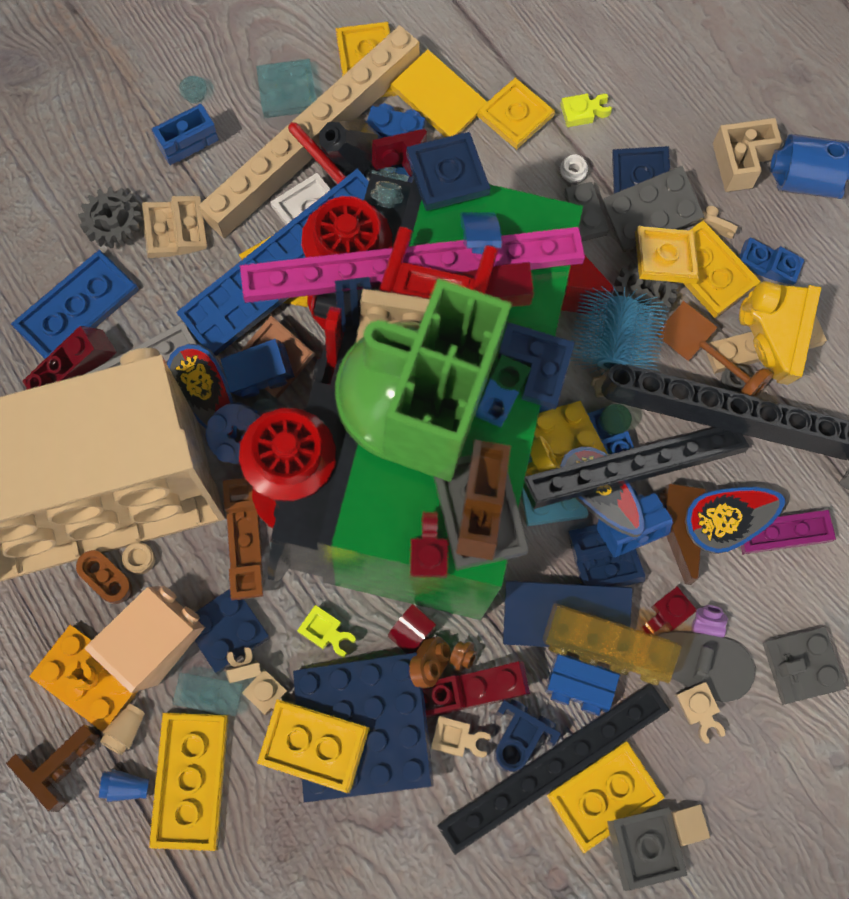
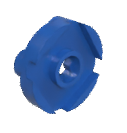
M238 402L226 404L214 413L208 421L206 439L209 448L220 461L240 464L239 452L241 441H236L235 438L229 436L233 429L232 426L237 425L239 430L244 429L246 432L249 425L262 414L257 410L255 411L252 407Z

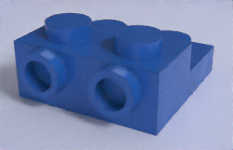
M380 104L379 107L371 106L367 122L382 138L425 129V117H421L419 112L415 110H407L405 113L398 112L388 104ZM402 164L380 169L409 176Z

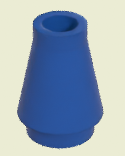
M113 768L111 772L103 771L99 798L107 799V802L139 798L147 799L149 779Z

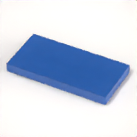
M99 249L14 320L11 325L46 359L79 326L96 328L137 293L139 289Z

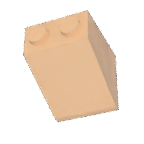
M165 586L147 587L85 647V650L130 693L158 686L205 628L198 621L200 619L199 616L192 609L182 607L175 600L177 598L175 593Z

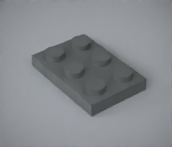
M683 165L602 199L623 252L636 248L635 231L638 226L680 230L702 221L705 217Z
M472 455L459 458L451 482L433 476L456 570L524 556L529 552L507 470L503 507L493 561L456 554Z

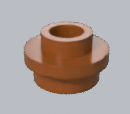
M459 641L454 647L450 657V664L455 666L456 671L463 672L465 668L470 669L477 656V652L474 651V643Z

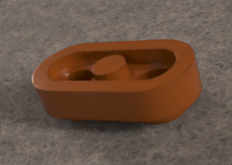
M90 550L78 558L76 563L78 575L102 599L111 604H119L128 599L132 591L129 578L99 551ZM99 563V570L91 573V566ZM115 584H120L121 590L113 594L112 587Z
M441 637L425 639L417 650V655L411 659L409 672L415 687H433L446 668L451 657V650Z

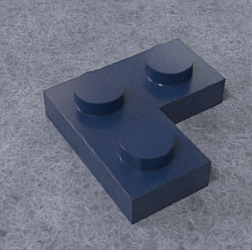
M508 322L498 359L505 355L531 367L521 400L556 409L575 342Z

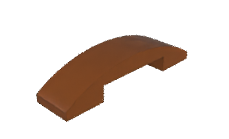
M245 478L223 481L224 508L227 513L231 600L263 597V565L259 516L252 500L253 487Z

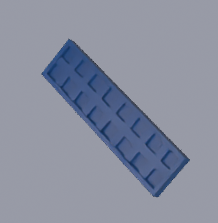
M358 168L176 312L202 346L210 349L217 356L288 299L282 298L245 303L240 265L305 258L301 247L302 229L310 214L330 199L340 196H352L364 200L369 181Z

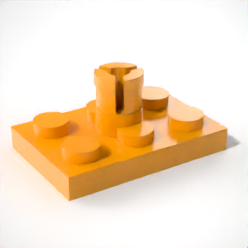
M69 625L29 677L103 732L128 706L138 691L130 693L85 650V647L92 640L74 626Z

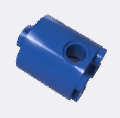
M789 134L781 150L776 149L771 160L770 171L777 182V189L783 192L842 199L846 180H849V141Z

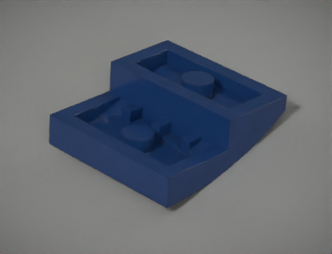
M597 525L568 531L581 584L624 587L645 582L646 576L636 549L613 557L606 542L603 541L598 533Z

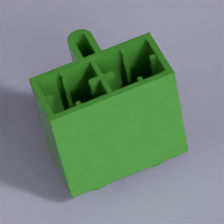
M438 278L421 323L410 321L389 323L383 320H375L369 323L364 330V337L355 343L344 357L336 379V406L340 419L350 436L360 446L376 456L451 482L495 361L512 303Z

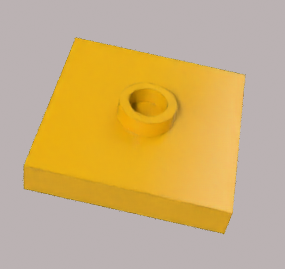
M516 77L477 111V117L516 150L554 117L555 114L553 108Z
M637 227L635 238L639 279L697 283L699 272L694 231Z

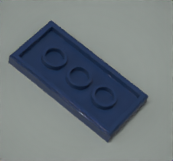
M506 580L502 643L503 645L629 651L633 588Z

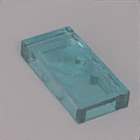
M180 673L172 705L237 717L244 685Z

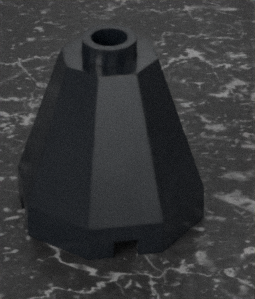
M364 119L328 122L321 129L319 144L322 151L346 177L357 168L367 177L371 172L369 170L373 167L372 140L380 139L382 136Z

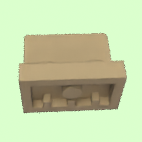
M363 289L361 317L356 343L364 337L366 326L375 320H383L389 323L407 321L421 323L430 299Z

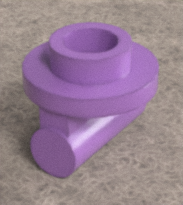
M705 605L696 611L695 620L692 623V632L724 638L728 617L721 608L714 605Z

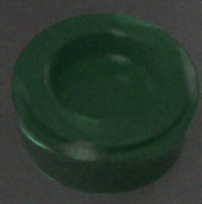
M612 404L606 407L600 415L601 427L605 432L612 435L625 432L632 422L630 411L622 404Z

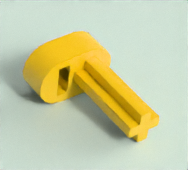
M542 436L535 439L530 452L533 461L527 466L526 476L560 468L546 440Z

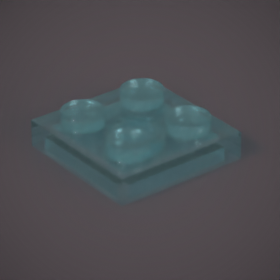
M310 59L256 66L264 118L301 114L316 100Z

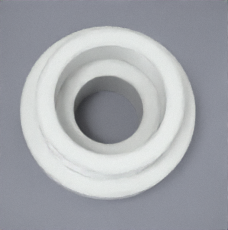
M579 155L568 156L560 165V174L568 182H580L586 177L588 172L587 163ZM574 168V169H576L578 172H573V171H570L569 169Z

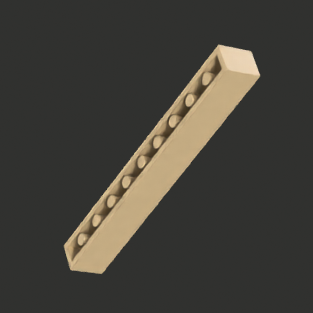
M399 25L292 122H296L321 149L319 144L321 129L328 122L357 119L387 91L391 83L420 57L419 41ZM288 125L198 205L204 221L223 239L313 159L309 152L289 132Z

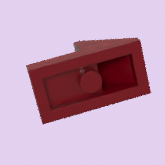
M426 129L372 140V165L375 170L402 164L408 175L412 177L413 173L406 155V149L409 146L427 142Z

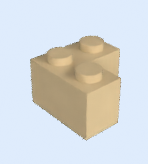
M776 118L720 126L714 139L713 147L725 192L753 188L762 171L759 162L771 161L774 151L778 150L782 144Z

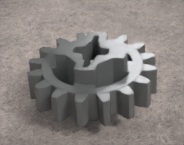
M109 187L107 193L103 194L102 190L98 189L97 197L87 196L90 203L81 204L84 213L78 214V217L82 222L80 227L86 233L89 241L95 240L99 247H102L107 242L109 247L113 248L115 242H119L121 246H124L125 238L135 239L132 232L141 230L138 222L143 221V217L140 212L142 211L140 205L135 201L131 193L126 196L124 189L120 188L115 193L113 188Z
M633 261L630 262L628 269L624 267L621 269L620 277H617L614 283L616 286L615 290L619 296H624L625 287V297L631 296L632 299L641 296L637 300L641 302L638 303L648 302L651 304H646L645 306H663L648 307L649 309L669 312L672 307L671 304H674L677 295L674 294L678 288L677 284H671V282L639 279L638 266ZM631 280V288L627 291V283ZM663 290L664 296L663 299L660 301L659 293ZM650 311V312H654V313H658V314L662 313V314H663L664 311ZM654 315V316L657 317V318H661L662 315Z

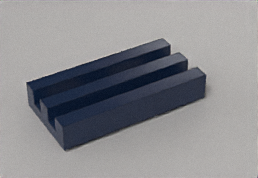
M370 277L335 281L337 308L341 309L342 332H346V326H352L353 331L359 329L361 315L358 313L357 287L363 286V289L371 290ZM344 288H350L351 316L345 317Z

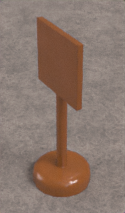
M685 301L680 304L663 326L665 327L659 329L663 331L657 332L664 335L655 334L657 337L663 338L661 339L687 361H690L700 348L704 349L746 383L740 392L741 394L757 397L773 377L774 373L767 368L758 370L750 377L709 345L706 341L718 327Z

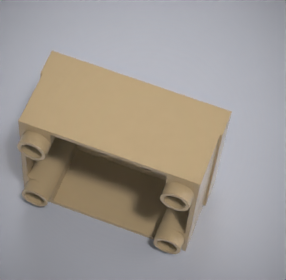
M135 349L121 356L120 366L0 397V582L77 561L83 553L90 550L106 553L128 547L136 542L142 543L225 520L218 488L211 476L198 421L166 361L157 349Z

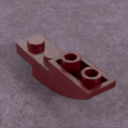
M523 661L460 676L454 675L438 679L433 687L423 688L426 717L481 707L530 694Z

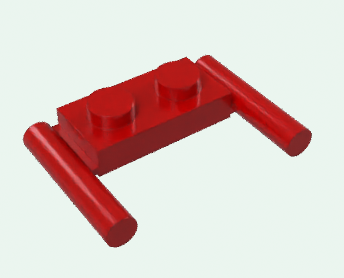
M406 227L399 228L379 288L380 292L430 299L439 278L485 294L498 253L497 248L492 246L484 247L475 279L463 275L403 263L412 230Z

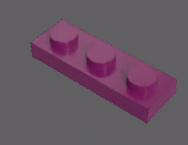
M829 510L777 517L764 531L741 545L742 555L833 542L836 540Z

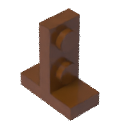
M83 724L38 768L26 755L15 754L6 764L48 812H59L68 802L51 783L53 781L55 783L61 781L71 771L69 766L78 757L82 759L95 748L96 744L94 742L100 735L93 727Z

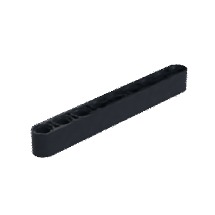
M616 364L612 366L601 386L603 396L615 403L842 460H849L848 420L630 365Z

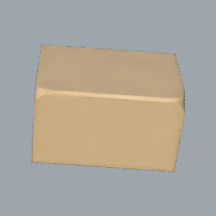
M701 805L671 812L680 846L710 838Z

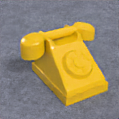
M761 281L741 303L739 322L741 325L750 327L754 335L753 343L757 356L761 363L774 373L772 378L777 380L776 383L789 385L803 376L821 287L812 285L798 287Z

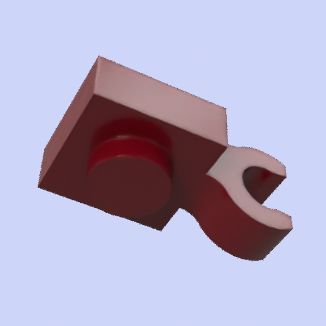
M423 512L422 539H411L410 577L447 578L448 539H437L438 512Z
M676 586L651 607L657 615L644 624L641 629L648 637L664 625L672 632L692 616L697 609Z

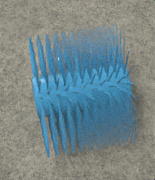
M625 287L624 296H619L618 292H616L617 296H613L611 293L608 294L607 297L610 299L591 297L598 300L593 305L578 302L593 306L583 307L593 311H583L580 309L577 311L593 315H584L591 319L576 317L577 319L589 321L579 322L589 325L579 326L588 329L579 331L589 335L585 336L588 337L587 339L584 337H574L584 340L574 341L584 344L574 345L584 348L574 350L580 352L583 350L588 351L583 353L572 352L581 356L571 357L587 359L581 361L594 363L574 365L597 364L591 367L599 366L607 371L616 364H629L638 368H645L646 366H643L645 364L657 366L647 362L658 361H649L647 358L658 357L647 354H659L648 351L658 349L647 346L659 347V345L648 343L658 341L651 339L643 341L641 339L658 338L654 336L648 337L650 336L648 334L664 335L648 331H663L650 327H665L651 324L657 322L651 320V317L660 320L667 319L654 317L652 315L663 314L650 311H668L648 308L663 306H645L646 304H651L648 302L638 303L641 302L637 301L641 296L632 299L631 296L625 297Z

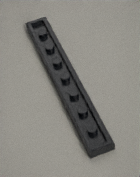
M711 428L525 477L523 488L533 509L744 453L750 446L743 434L720 428Z
M648 684L437 825L438 829L454 855H456L670 709L653 684Z

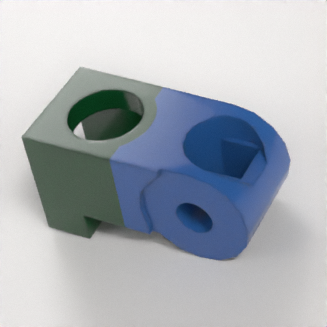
M502 355L485 389L484 397L475 416L501 428L529 376L531 367Z

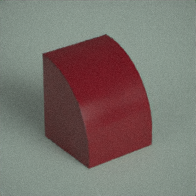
M412 604L395 623L388 634V638L406 654L415 653L423 641L429 638L436 630V624Z

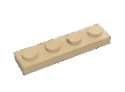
M815 315L808 349L822 346L827 341L817 315ZM752 332L708 343L735 365L746 366L761 362L755 351L754 335ZM707 353L714 374L723 372L726 367Z

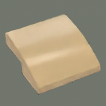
M172 196L171 202H142L141 210L147 258L183 255L207 248L203 216L198 206L201 203L200 196Z

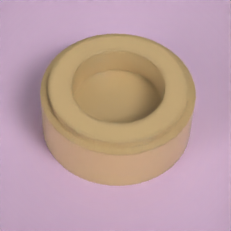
M136 542L124 550L122 562L129 572L142 575L149 572L154 566L155 554L148 545Z

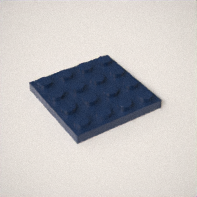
M417 653L293 671L296 705L369 727L351 792L345 793L302 779L304 803L434 787L423 688L415 687L409 672L410 661Z

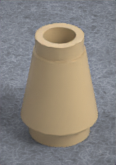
M128 704L126 709L102 732L104 736L100 743L119 755H122L126 749L130 750L145 713L136 706Z

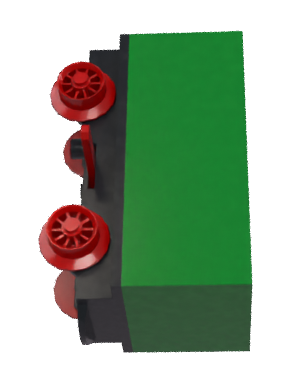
M371 173L364 200L352 196H340L330 199L310 214L302 229L301 247L305 258L393 248L400 227L412 230L408 246L463 240L464 230L461 227V212H494L498 219L501 236L579 227L583 206L489 184L491 189L488 196L425 211L414 178L411 183ZM570 265L531 269L534 289L531 305L510 307L498 352L479 405L500 360L498 359V354L508 322L549 335H556ZM380 287L371 288V290L379 291ZM363 289L357 290L359 315H361ZM343 291L345 317L351 316L350 291ZM336 292L308 295L307 305L312 318L325 330L326 342L322 357L318 358L313 373V380L315 381L313 382L307 407L303 410L279 408L264 413L249 425L240 442L239 463L245 479L253 487L252 500L256 512L269 527L273 528L270 538L268 579L278 582L291 569L323 577V583L481 620L502 587L508 559L456 570L434 477L376 456L360 446L350 436L338 414L335 387L340 365L348 351L356 343L358 330L353 331L352 326H346V332H342L341 309L337 308ZM526 382L501 428L474 416L460 457L472 455L475 440L511 446L508 474L517 508H519L541 406L521 400ZM423 512H438L437 539H448L447 578L410 577L411 539H422Z

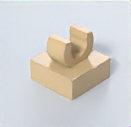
M244 647L245 658L241 662L234 660L232 651L227 652V660L232 665L225 668L229 683L261 675L259 662L256 660L251 661L252 652L249 647Z

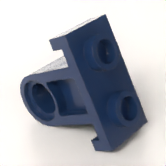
M511 699L510 703L503 700L496 712V715L500 717L503 716L504 712L512 716L494 751V761L497 767L508 773L523 768L542 734L549 738L546 744L551 747L556 744L561 735L560 732L555 730L557 725L541 715L536 719L527 714L528 708L514 699ZM512 746L518 750L519 760L516 764L510 765L503 760L502 751L505 747Z

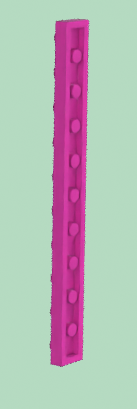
M579 227L501 236L502 247L497 248L498 253L494 266L530 262L531 269L582 264L585 256ZM463 240L408 246L403 263L458 274L478 269L482 254L472 253V248H466ZM393 248L240 265L244 301L248 303L334 293L336 280L370 277L371 288L380 287ZM344 288L343 291H350V288Z

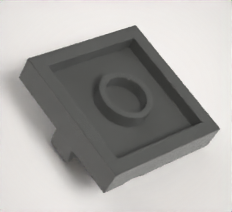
M826 627L762 643L782 705L846 689Z
M670 807L607 821L613 845L611 850L614 862H617L624 891L688 876Z

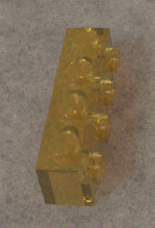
M557 603L553 604L542 638L544 643L549 645L548 650L566 656L569 651L580 655V661L597 666L598 661L610 664L609 669L622 675L628 676L629 671L641 674L640 679L653 685H659L660 681L670 684L682 647L675 641Z

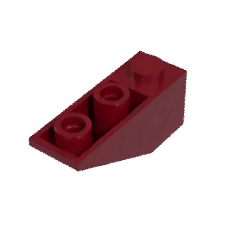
M79 326L22 382L28 390L82 376L105 364L117 351L104 330Z

